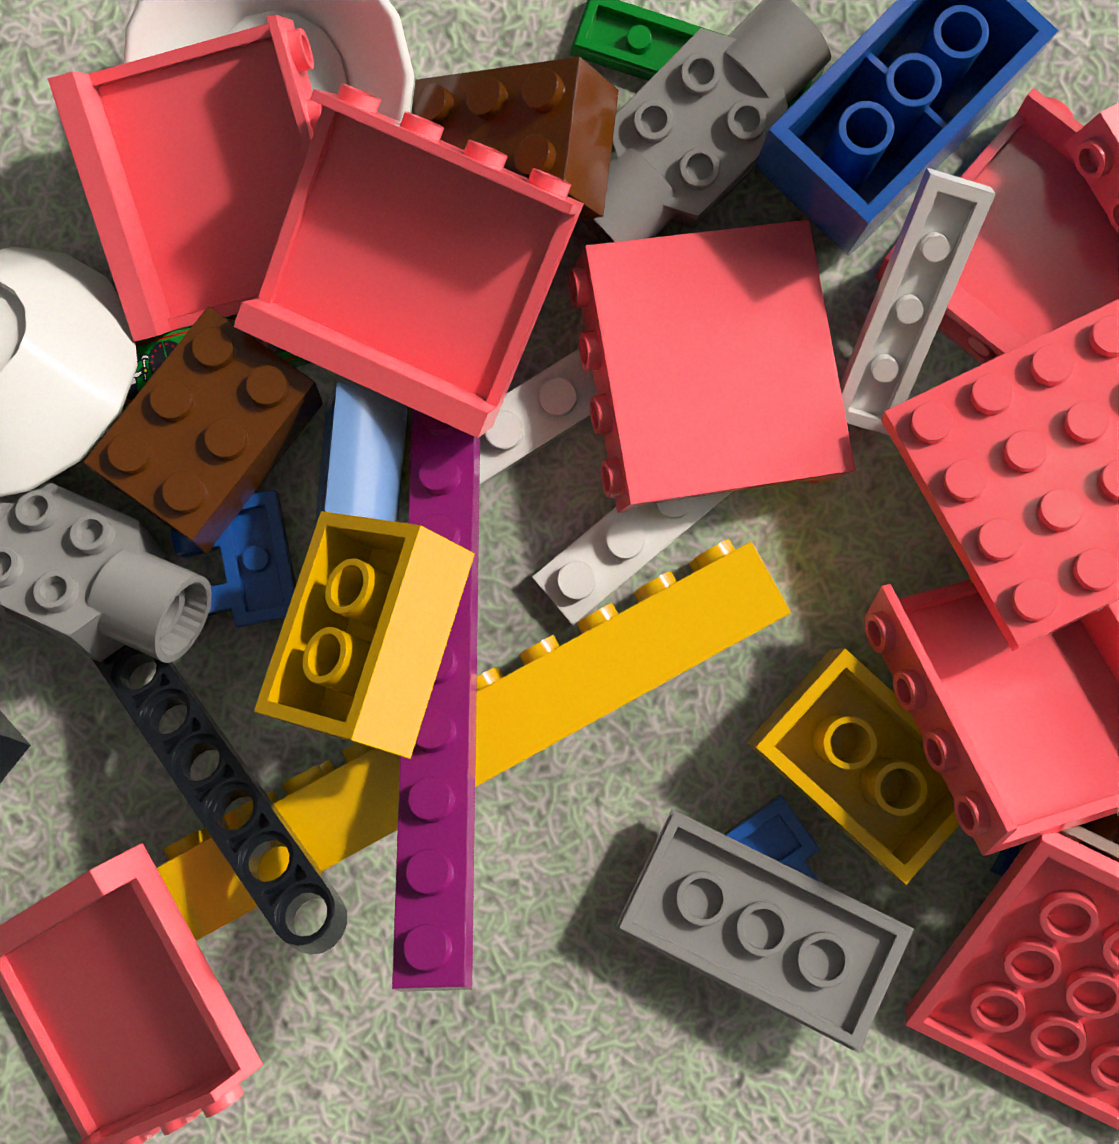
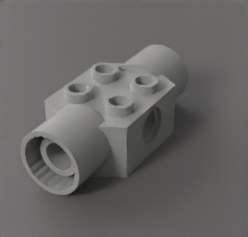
M762 0L728 36L700 28L616 113L604 216L601 218L581 219L603 243L654 238L669 222L692 229L696 228L755 169L769 128L789 109L787 104L831 61L829 46L813 21L791 0Z
M48 481L31 491L0 497L1 617L99 662L126 645L159 661L169 663L179 659L193 645L209 613L212 594L210 583L205 577L166 561L167 552L139 520Z

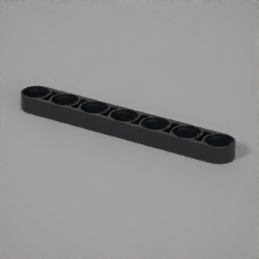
M126 645L101 662L92 659L275 933L285 943L299 952L309 955L324 953L334 947L343 937L347 926V909L343 900L173 662L164 663ZM155 662L156 672L152 680L141 688L130 689L129 681L132 673L144 663ZM185 705L187 707V716L184 723L171 733L161 734L159 722L166 711L174 706ZM217 750L219 752V763L216 770L203 780H192L190 771L194 760L205 751ZM239 798H252L253 812L250 819L238 829H225L223 816L227 807ZM274 847H286L289 852V863L283 874L273 881H260L258 877V864L262 856ZM319 898L324 900L327 906V916L324 924L311 935H297L294 929V917L297 910L302 904L311 899Z

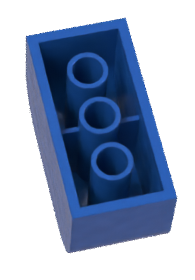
M896 0L769 128L755 168L849 256L919 187L926 168L936 170L987 118L1021 80L1059 30L1026 0Z

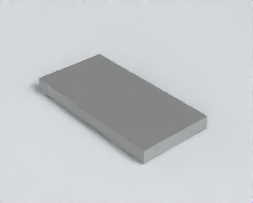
M672 808L615 926V929L857 1053L861 1049L914 931L912 927Z

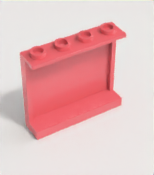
M275 14L266 17L267 24L89 74L72 71L47 78L134 342L192 326L208 306L223 317L236 315L242 301L257 299L323 108V105L310 100L313 91L307 71L314 69V58L310 43L302 28L295 29L291 19Z
M341 83L338 94L313 89L310 100L323 105L259 296L257 299L241 302L233 327L479 438L490 430L495 423L584 203L568 197L571 184L556 176L532 168L527 179L503 168L508 156L493 148L468 140L465 150H462L440 140L444 127L405 111L401 122L377 112L381 99L343 83Z
M1032 88L1027 94L1018 112L960 177L990 186L996 194L938 330L981 364L1119 299V233L1111 225L1108 215L1085 178L1077 170L1072 157L1064 146V143L1084 126L1074 119L1072 112L1064 103L1055 98L1045 97L1035 88ZM894 247L884 257L875 278L880 282Z
M809 220L585 246L574 265L575 269L569 270L568 289L572 306L582 309L586 332H581L579 335L580 359L583 369L593 372L596 395L590 398L591 422L594 432L597 435H604L608 459L601 461V479L606 497L615 498L617 513L627 512L635 506L809 480V484L832 481L856 471Z
M970 579L898 599L891 584L881 586L864 617L865 633L868 642L875 652L882 654L893 676L896 698L904 710L911 712L923 736L925 756L930 766L936 772L942 774L954 798V811L957 821L962 830L974 838L982 856L1036 840L1041 835L1057 833L1119 812V600L1012 652L977 588Z
M143 843L87 871L0 925V986L82 1138L76 1144H143L160 1130L165 1136L180 1129L196 1118L201 1112L204 1113L206 1118L211 1117L244 1095V1091L240 1083L263 1065Z

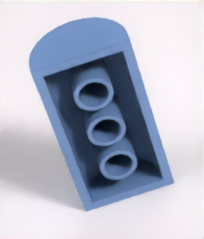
M336 383L326 403L315 527L321 511L398 522L408 406L359 384Z

